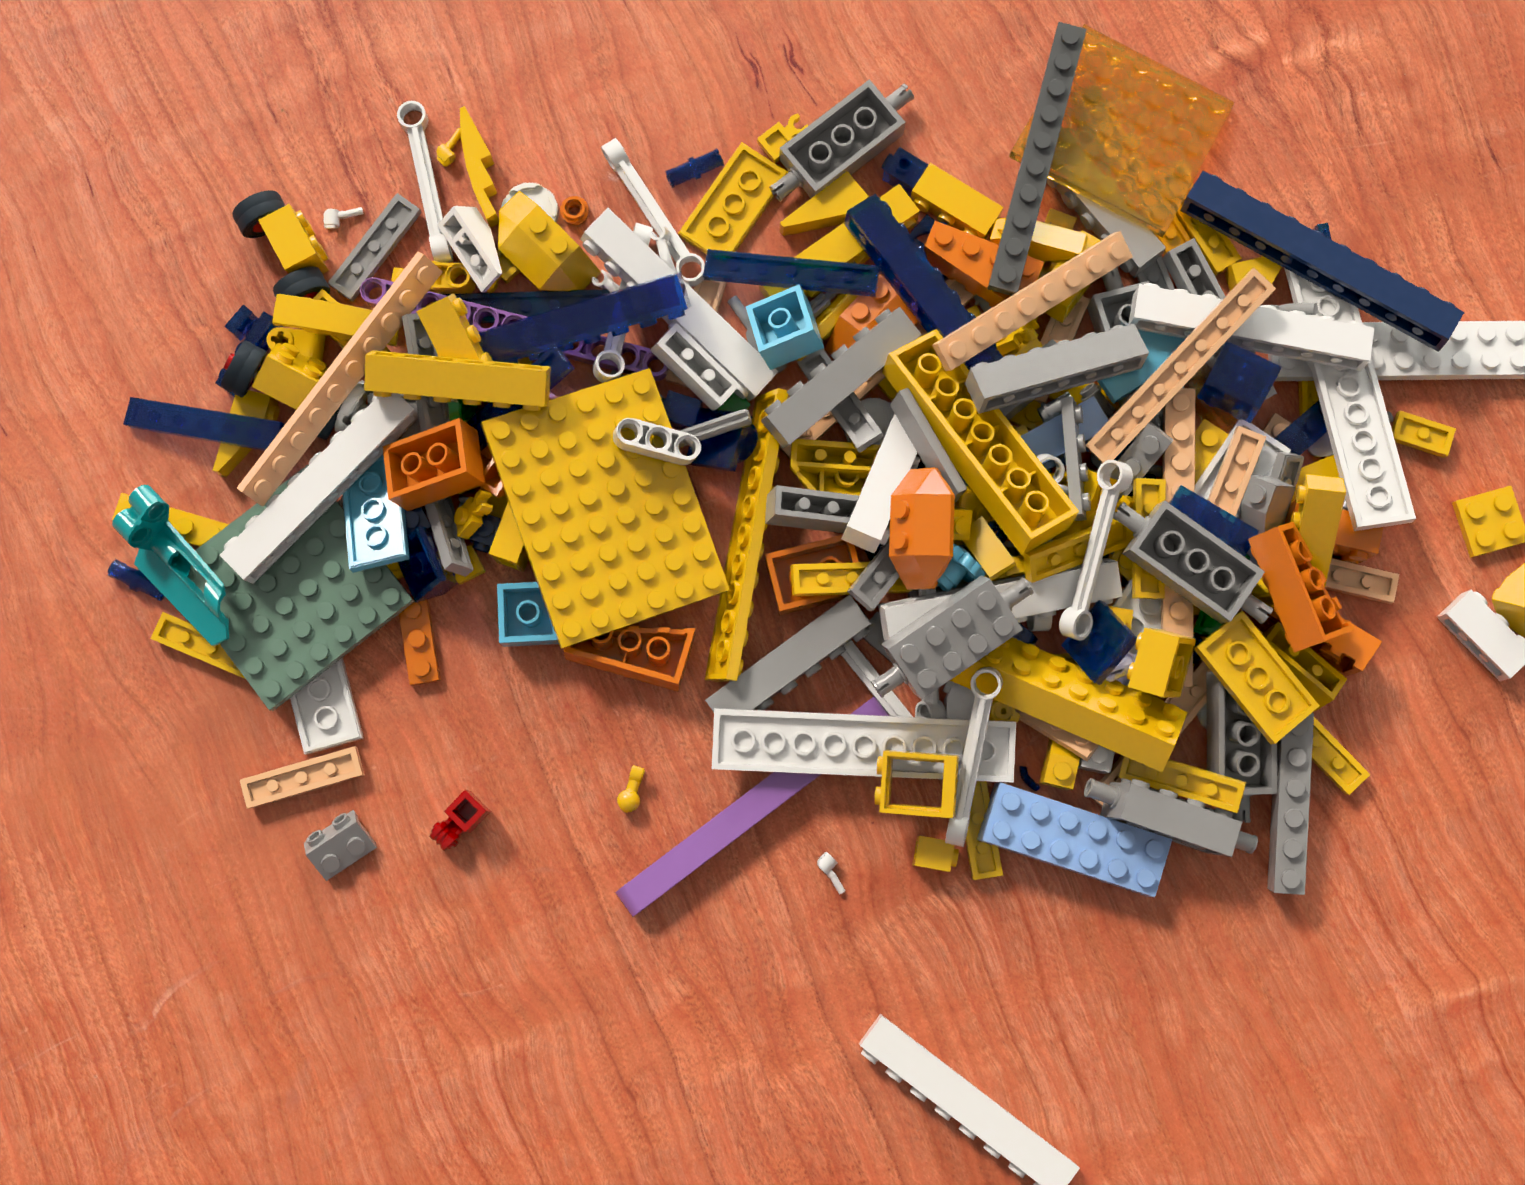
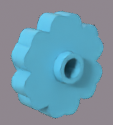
M953 543V557L945 572L938 579L937 586L949 592L951 588H956L962 579L969 583L981 575L985 576L986 573L969 552Z

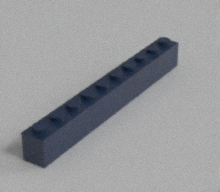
M1202 171L1180 210L1437 352L1450 339L1464 314L1453 303L1439 299L1430 294L1427 289L1415 286L1404 280L1401 275L1391 273L1377 265L1375 261L1356 254L1349 247L1332 241L1320 231L1308 228L1299 223L1296 218L1284 215L1275 210L1270 204L1260 202L1249 196L1244 190L1225 183L1216 175Z

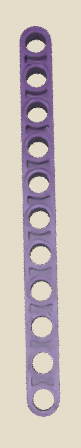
M375 277L368 278L360 286L361 297L370 307L375 308L394 282ZM373 288H382V294L379 298H369V293ZM428 291L411 314L417 313L416 311L426 307L428 303L436 302L447 296ZM462 300L467 308L466 318L470 326L474 325L482 337L594 365L597 358L592 355L593 349L598 345L605 346L607 337ZM492 316L495 318V323L492 327H481V321L484 317ZM515 323L523 325V330L519 335L512 336L508 333L511 325ZM549 331L551 338L546 343L537 342L536 337L538 333ZM576 338L580 341L579 346L575 350H567L564 348L566 340ZM624 342L621 356L626 352H631L636 356V359L632 364L625 365L622 373L632 374L648 369L649 363L658 358L650 351V348ZM604 359L599 362V367L619 372L618 366L612 360ZM665 364L661 371L652 372L655 381L663 380L667 376L669 368Z
M875 696L851 713L855 715L889 716ZM773 772L621 887L615 894L632 917H634L821 774Z

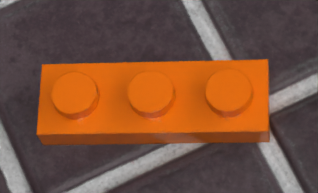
M427 594L414 595L411 597L415 602L399 614L408 678L411 686L441 681Z

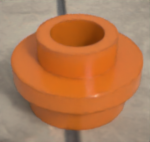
M571 196L562 202L560 214L568 224L578 225L587 219L589 208L583 198ZM572 208L580 209L577 215L570 214Z

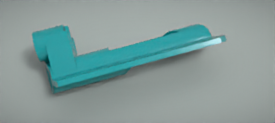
M141 485L137 487L129 496L128 502L131 508L119 512L112 521L113 528L128 544L134 548H139L134 565L212 646L228 640L229 619L220 610L221 601L226 596L223 582L168 521L169 505L151 486ZM191 565L207 580L204 593L188 577Z

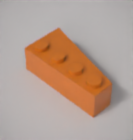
M934 221L925 243L921 260L949 279H955L965 286V290L973 295L977 294L989 302V306L992 308L1010 297V295L987 289L999 245ZM1027 256L1018 291L1038 280L1044 264L1043 261Z
M1294 522L1277 526L1248 539L1252 556L1256 559L1259 568L1265 571L1262 576L1263 583L1269 590L1274 602V610L1280 617L1285 630L1286 640L1291 645L1294 653L1355 630L1350 620L1344 622L1338 612L1342 606L1337 597L1330 598L1326 591L1324 583L1327 580L1322 571H1319L1310 563L1313 555Z
M1274 608L1271 614L1267 613L1269 617L1265 622L1272 626L1278 621L1282 624ZM1354 624L1352 625L1355 630L1310 647L1345 677L1363 671L1382 643V641Z
M628 626L566 647L563 652L565 660L679 692L695 639V628L670 629V627L639 628V626Z

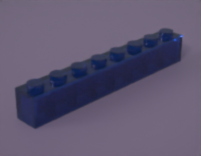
M875 193L847 210L844 225L928 333L937 329L944 338L976 318L973 313L968 312L962 305L958 293L953 289L951 290L944 282L941 271L930 264L923 248L912 241L906 226L903 223H898L892 215V210L887 202L881 201ZM996 343L964 362V365L970 371V368L978 363L999 361L1003 356L997 350Z
M680 271L480 331L481 341L479 344L483 352H488L493 361L519 364L518 359L529 357L530 361L545 357V351L556 348L557 353L573 349V343L584 340L585 345L602 340L601 335L611 332L613 337L629 332L628 327L639 324L640 328L657 324L656 318L667 315L669 320L686 315L684 310L688 309L691 303Z

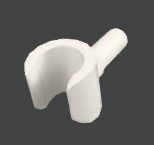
M362 207L347 211L327 209L324 212V227L326 229H337L340 227V219L364 214Z
M825 852L818 859L817 865L830 878L838 893L842 894L846 890L837 875L832 871L838 862L829 853Z

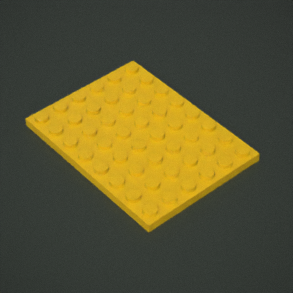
M650 368L551 399L539 411L519 409L481 422L561 649L730 590L686 466L622 450L613 441L615 428L625 418H634L672 429ZM622 428L620 430L621 436L624 439H635L632 429ZM656 435L650 436V443L653 447H664L661 437Z

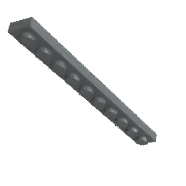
M1058 22L987 287L988 290L1010 296L1018 292L1087 29Z

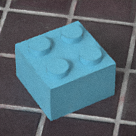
M800 284L746 306L759 353L770 370L824 348L810 302Z
M537 582L497 584L499 643L503 647L559 644Z

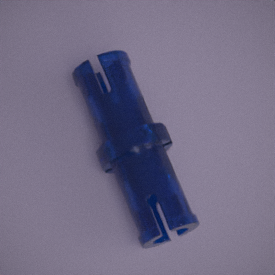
M716 148L695 159L693 157L688 158V162L666 170L665 175L668 182H670L671 188H674L690 179L695 178L698 180L702 178V174L724 166V162Z
M117 559L109 566L108 576L125 583L131 590L135 592L141 591L158 601H162L165 598L139 569L132 568Z

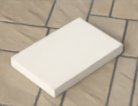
M343 658L290 698L305 755L364 739Z

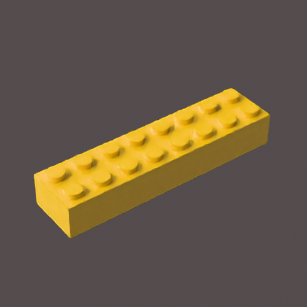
M935 329L889 353L882 373L897 393L906 388L911 391L958 473L1023 556L1068 530L1078 515L1079 510L999 408L978 414L965 385L969 374L968 368L962 363L951 371H945L932 346L943 338L939 331Z
M1013 637L950 680L971 690V679L976 671L983 667H992L1001 674L1003 679L1002 688L998 695L993 698L994 700L1162 773L1175 747L1188 713L1174 704H1168L1151 697L1146 692L1129 688L1117 680L1109 682L1104 676L1095 673L1089 668L1076 665L1061 656L1050 654L1033 644H1027ZM982 673L976 678V685L981 692L991 694L996 690L998 681L993 674Z

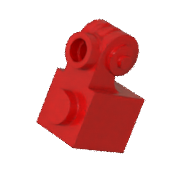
M464 790L444 811L449 816L448 819L441 823L436 822L429 837L435 840L436 844H439L443 851L456 847L459 844L460 836L464 832L471 833L492 811L471 791Z

